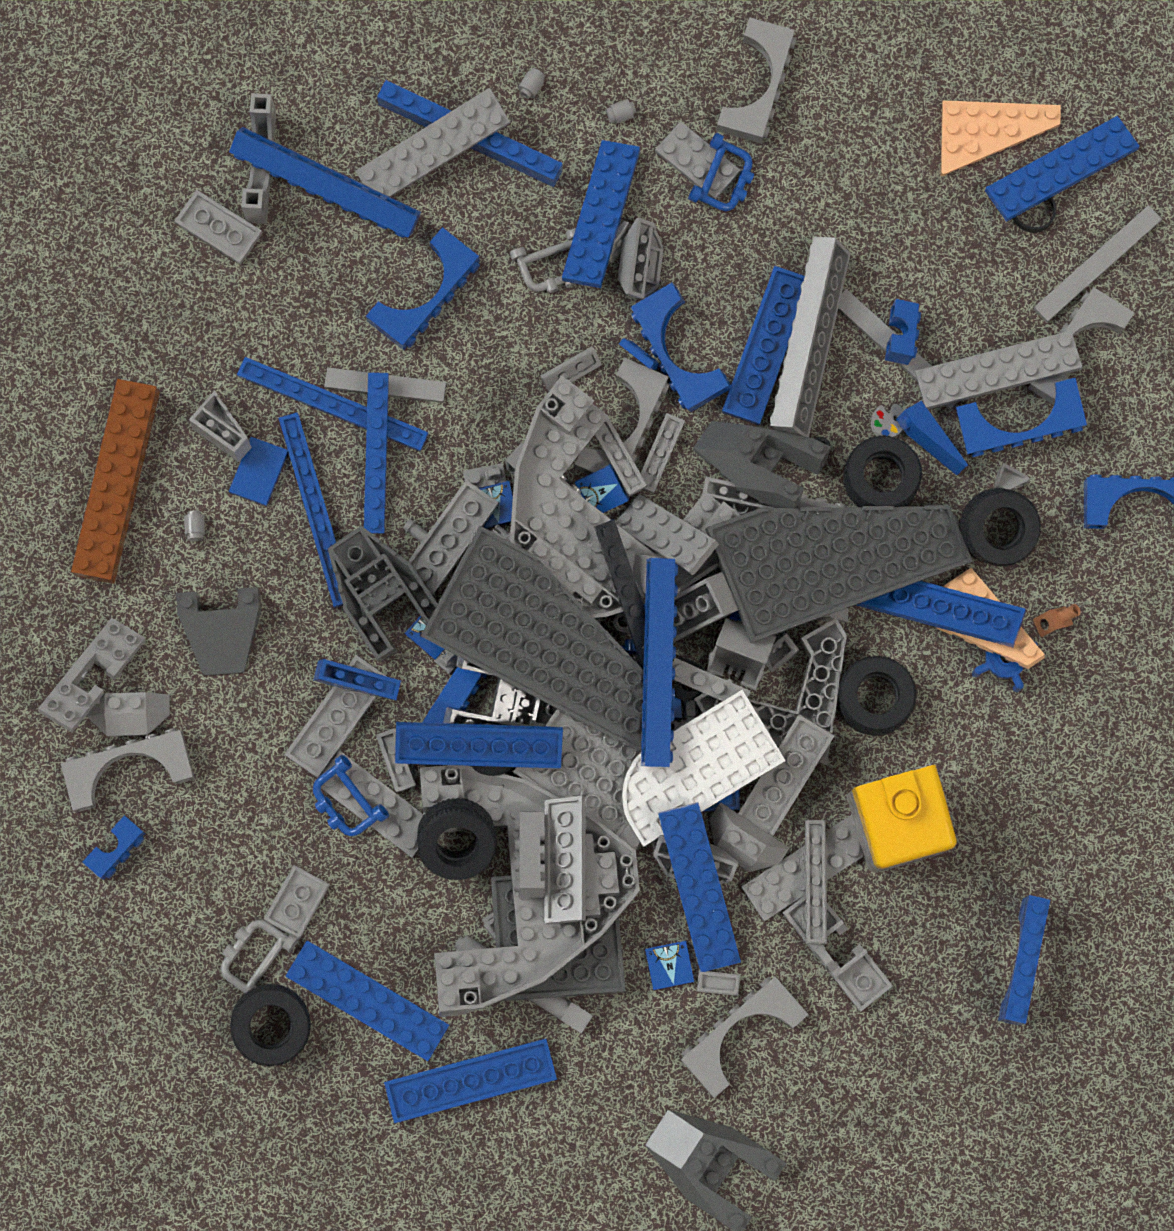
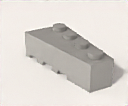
M520 812L519 819H515V831H519V839H515V851H519V859H515V872H519V879H515V892H519V898H544L545 812Z

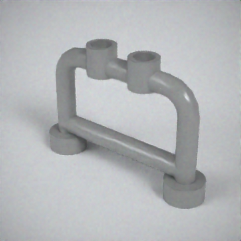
M576 228L565 233L568 239L566 242L527 255L524 247L510 252L512 261H517L524 282L529 289L537 292L547 290V293L550 294L559 290L558 285L564 283L566 287L575 285V283L562 281V276L547 279L539 284L534 283L526 264L570 249Z
M252 921L246 929L241 927L236 932L234 937L238 940L234 946L229 944L222 954L225 958L221 964L222 976L239 990L247 993L248 990L257 987L256 984L280 950L284 948L290 952L299 938L293 934L287 936L267 921ZM262 928L278 940L246 984L230 973L229 966L236 959L244 944L248 942L254 930Z

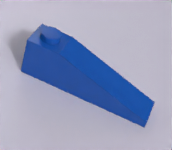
M922 401L905 409L896 418L900 427L910 438L955 475L960 474L968 466Z
M326 659L318 661L313 681L395 701L401 680Z

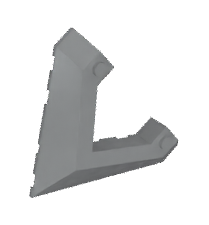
M837 618L799 639L809 659L795 711L748 699L777 746H780L799 714L831 733L833 731L847 637ZM704 693L694 698L702 713L722 702ZM830 744L819 760V763L828 764Z

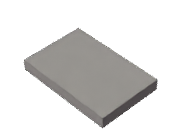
M293 865L263 920L300 939L330 884Z

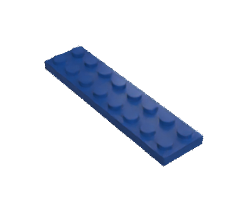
M1116 116L987 186L985 192L1007 222L1137 151L1139 145L1120 118Z
M605 140L601 141L563 271L562 281L597 288L602 287L639 158V146Z
M774 266L722 413L760 426L788 348V340L793 330L792 322L796 317L797 301L800 299L804 275Z
M923 581L856 605L1014 648L1026 613L1025 608Z
M396 722L395 763L561 768L563 727Z
M699 802L658 812L700 972L740 963V956Z
M309 941L305 942L286 974L287 978L426 1061L430 1060L450 1026Z
M542 1039L386 1081L384 1084L394 1123L554 1081L557 1080L547 1039Z

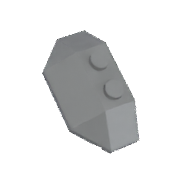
M638 217L622 241L617 279L627 295L643 300L659 287L664 248L655 230V223Z
M706 477L702 495L706 492L722 504L724 501L740 515L763 507L773 508L737 490L732 482Z
M149 692L105 693L101 696L99 705L95 704L89 711L88 718L107 737L149 735L170 716V695Z
M721 802L710 818L714 845L731 855L738 861V865L748 872L779 865L789 850L788 846Z
M660 835L653 856L657 859L665 875L675 879L664 835ZM710 844L720 885L725 882H731L738 866V861L722 848Z

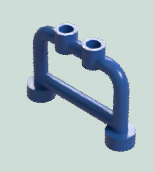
M716 132L709 147L717 150L704 184L702 188L694 185L688 200L695 203L700 200L721 211H730L736 207L738 201L743 202L747 195L744 186L746 183L750 184L754 177V173L750 172L753 162L748 152L724 141V136ZM725 150L741 157L745 162L729 203H723L708 196Z
M341 754L335 759V765L314 782L313 794L318 800L315 803V807L320 813L327 812L330 816L327 822L333 830L339 828L347 836H357L377 820L380 822L386 820L389 817V813L382 804H378L374 808L370 806L346 774V771L352 767V764L345 755ZM336 774L368 815V818L355 828H349L345 824L343 816L336 812L330 799L324 796L321 791V786Z

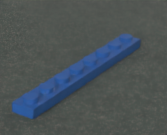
M368 373L364 528L372 534H385L389 373Z

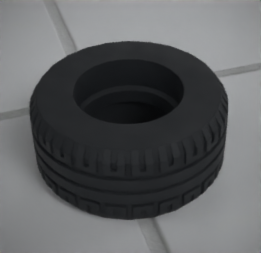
M879 435L865 439L853 449L844 468L843 482L848 497L857 507L893 506V508L909 505L915 497L922 480L920 460L915 451L912 450V447L908 446L909 444L904 443L899 438L896 439V437ZM875 459H886L893 462L901 473L899 486L890 492L874 490L864 479L866 465Z
M991 488L980 492L969 501L963 510L962 518H960V531L968 551L975 558L990 565L1002 567L1019 563L1032 553V550L1037 545V541H1039L1041 520L1035 505L1026 496L1010 489ZM998 508L1010 510L1015 515L1017 521L1014 537L1002 546L990 544L985 539L983 532L985 519L992 511Z
M868 656L856 661L844 673L839 683L837 705L843 719L854 730L869 736H880L894 732L908 720L916 703V686L910 672L902 664H899L900 662L886 656ZM868 678H882L892 685L896 697L893 707L888 712L879 715L872 714L863 709L858 702V688Z
M464 798L443 800L430 807L419 822L417 829L419 855L427 869L435 873L436 876L449 880L472 878V876H477L481 871H484L493 860V856H495L497 838L494 822L486 809L478 803H474V801L465 800ZM454 827L469 829L476 835L474 843L461 851L447 850L441 847L437 840L443 832Z
M263 984L248 990L237 1001L231 1015L230 1030L234 1045L247 1060L257 1065H266V1067L279 1066L293 1060L294 1057H297L302 1052L309 1039L311 1021L306 1004L296 992L279 984ZM264 1006H278L289 1016V1033L279 1043L264 1044L258 1041L252 1034L250 1027L251 1019L255 1012Z

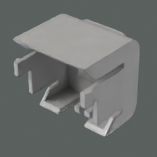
M726 617L713 652H710L706 671L722 677L726 664L730 665L727 674L731 675L732 671H736L735 677L739 678L741 671H745L740 685L756 690L759 681L763 679L765 674L763 670L776 636L772 635L751 643L742 621H735Z

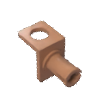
M1072 604L1067 608L1064 606L1049 610L1034 618L1033 621L1040 637H1044L1057 629L1073 625L1072 618L1079 616L1081 611L1076 604ZM1042 619L1048 621L1049 627L1047 630L1041 627Z

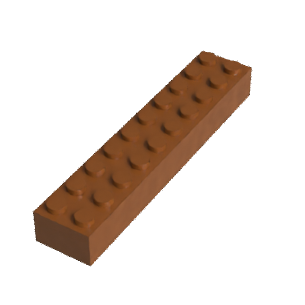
M117 379L71 572L76 577L115 584L160 394L157 386Z

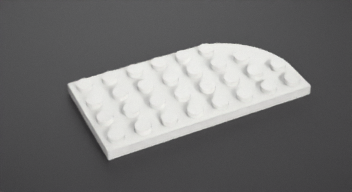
M743 690L673 731V742H670V751H673V761L670 763V767L641 766V752L632 762L623 785V808L629 824L643 847L658 839L660 835H664L658 812L699 802L702 812L786 761Z

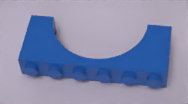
M443 227L430 241V247L439 256L444 267L443 281L436 295L426 304L409 310L393 309L378 301L366 315L368 323L402 350H405L406 347L410 348L415 343V337L418 333H423L428 328L430 319L432 317L436 318L440 314L442 305L445 302L449 303L453 299L454 291L458 287L462 288L467 282L466 277L470 273L474 274L480 266L479 256Z
M670 283L631 306L633 310L631 315L634 321L642 326L641 334L646 341H650L652 354L655 358L659 357L662 363L659 365L662 372L670 377L669 385L674 392H678L680 405L683 409L687 408L688 411L692 412L732 389V386L720 368L708 373H690L680 369L670 358L665 343L666 328L673 313L685 303L677 286Z
M1076 378L1055 383V403L1050 415L1039 426L1026 432L1011 433L995 428L981 415L976 402L956 407L967 455L972 454V458L984 455L983 451L991 450L994 453L1004 450L1003 446L1007 445L1015 448L1024 445L1023 441L1027 440L1035 443L1043 441L1044 436L1051 435V438L1063 436L1064 431L1071 430V433L1083 431V427L1087 423Z
M1090 475L1084 481V528L1105 529L1108 525L1109 513L1114 503L1121 497L1133 492L1146 491L1156 493L1165 497L1174 505V477L1170 478V480H1162V477L1157 476L1150 477V479H1142L1141 476L1122 478L1120 475H1112L1110 478H1102V475Z
M1032 895L1022 899L1018 917L1020 921L1018 950L1007 993L1001 1002L998 1017L1000 1022L1017 1026L1026 1024L1050 904L1049 899Z

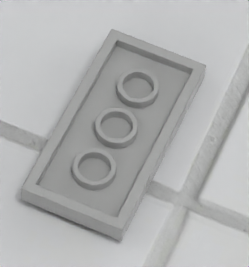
M680 121L655 149V152L692 183L702 188L717 150L709 147L710 145ZM724 156L708 192V196L717 199L740 173V169Z
M198 190L194 192L174 221L176 225L240 265L263 234L262 230Z

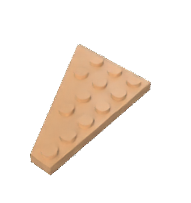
M943 101L941 176H945L957 169H962L969 164L1022 143L1045 131L1059 127L1061 105Z
M972 568L942 586L1000 602ZM936 627L945 633L961 637L970 644H976L979 648L990 653L994 652L1006 657V660L1016 662L1026 669H1029L1045 658V654L1022 627L1019 630L1014 648Z

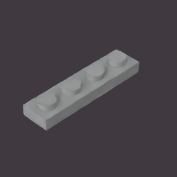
M666 413L640 473L647 484V487L642 490L652 494L655 493L685 420Z
M608 418L594 436L628 496H631L646 488L647 484Z
M677 658L673 661L672 667L675 668L674 681L722 702L741 690L744 691L747 698L749 696L750 690Z

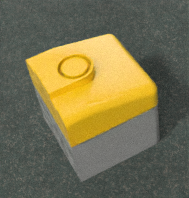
M936 765L911 770L860 785L846 795L867 867L873 873L941 855L954 848L957 843Z

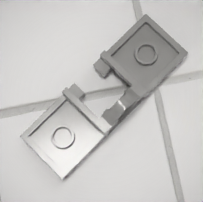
M111 618L38 708L39 713L73 733L95 704L99 705L100 698L104 694L103 689L96 685L89 692L78 686L88 671H91L93 664L106 670V675L114 680L117 677L120 678L122 676L121 671L145 643V637Z
M804 895L782 914L806 943V897ZM827 903V936L834 931L840 936L848 928ZM807 944L859 1012L893 987L860 944L851 950L855 957L841 968L831 958L823 945Z

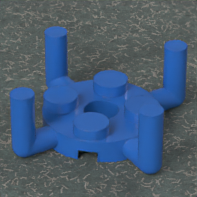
M986 651V663L977 666L972 671L973 677H979L980 674L990 670L997 678H1012L1015 684L1013 686L1014 692H1019L1024 687L1019 676L1024 667L1016 662L1004 663L1001 660V655L994 652Z

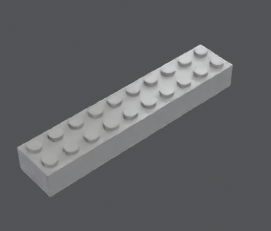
M814 237L813 243L810 245V256L805 266L806 273L801 284L800 299L797 301L796 317L792 322L793 330L788 340L787 355L783 361V373L779 378L778 394L775 396L774 412L770 417V426L776 431L809 437L851 255L836 238Z

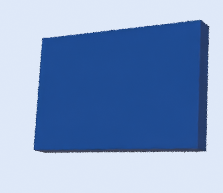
M250 437L249 442L252 448L241 459L229 493L267 507L289 452L287 449Z

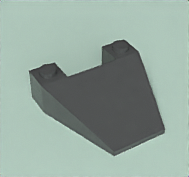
M258 587L237 589L238 609L200 611V596L197 592L176 593L177 614L204 676L245 672L261 615V593Z

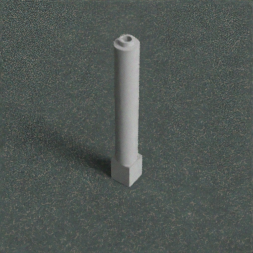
M468 935L464 938L460 936L454 946L457 948L456 951L488 949ZM564 997L529 999L581 1034L593 1017V1015Z

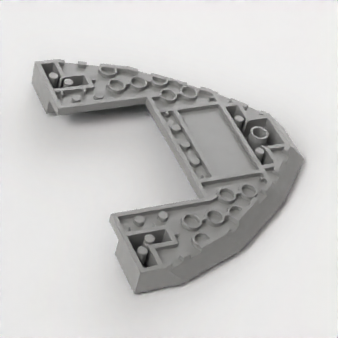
M561 376L537 406L515 466L510 542L534 554L594 618L608 617L623 611L594 526L611 519L562 482L560 478L609 416L593 404L594 400L564 376ZM704 492L683 521L707 535L705 530L707 527L740 516V514L724 501L721 504ZM617 525L631 569L635 554L664 558L659 554H654ZM714 551L693 576L678 567V575L675 576L678 593L720 566ZM636 582L643 605H645L646 594Z
M447 765L420 768L423 815L438 802L451 798H464L465 800L474 801V803H478L485 808L489 815H491L495 828L507 827L518 946L434 953L439 1017L457 1016L473 1012L545 982L602 937L640 892L636 850L585 811L586 921L558 924L544 923V898H519V892H515V879H519V872H515V859H519V851H515V839H519V831H515V819H519L520 812H545V800L558 799L559 797L525 779L505 774L487 776L476 772L470 766ZM454 827L445 832L469 831V829Z

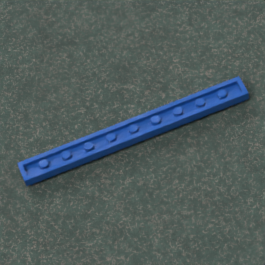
M247 357L244 358L237 373L238 377L367 430L366 406ZM388 416L387 439L421 452L429 433Z
M297 412L280 417L279 421L333 606L336 608L343 606L328 552V548L336 543V539Z

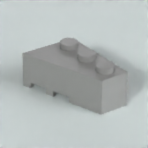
M215 390L189 419L194 431L238 462L252 448L248 437L230 414Z

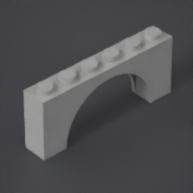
M749 17L743 42L756 48L765 57L771 70V83L765 94L753 104L740 108L722 107L716 131L761 144L763 138L768 137L770 127L767 124L769 120H773L776 109L772 107L774 102L778 103L781 91H778L779 84L783 85L786 73H783L785 66H789L791 55H788L790 49H794L797 38L793 37L795 30Z
M251 93L250 116L252 131L274 141L276 109L271 94ZM252 163L248 186L243 188L241 208L247 222L267 224L271 174L265 169L253 167Z
M1093 287L1091 292L1086 291L1080 300L1083 303L1080 309L1076 307L1070 315V318L1073 319L1069 325L1065 323L1059 333L1072 331L1073 336L1086 329L1107 328L1121 334L1135 312ZM1066 374L1032 382L1028 389L1054 405L1056 396L1055 383L1068 380Z
M624 357L617 372L616 380L624 384L633 393L639 406L640 417L637 427L632 435L623 442L635 463L637 447L641 448L646 438L643 434L645 430H650L654 421L651 417L654 412L658 413L662 404L659 400L662 394L666 395L670 385L668 384V376ZM585 447L577 458L575 469L589 475L609 465L610 462L603 450Z
M173 728L166 730L165 734L160 736L151 734L142 741L134 739L125 742L126 745L121 747L112 745L106 747V751L98 753L97 750L86 753L85 757L78 758V756H73L65 759L66 762L61 763L72 810L78 813L95 808V790L101 775L112 763L128 756L140 755L157 760L167 769L175 785L194 780L195 776L183 732Z
M767 977L760 984L762 988L757 993L754 991L750 992L744 998L746 1002L741 1007L737 1004L728 1012L731 1015L725 1021L721 1018L713 1025L715 1029L710 1034L705 1032L697 1039L699 1044L696 1047L692 1048L689 1046L681 1053L683 1056L681 1059L682 1063L713 1098L730 1085L721 1069L720 1047L725 1034L733 1024L748 1016L768 1015L783 1021L793 1029L808 1016V1013L776 977L772 980Z

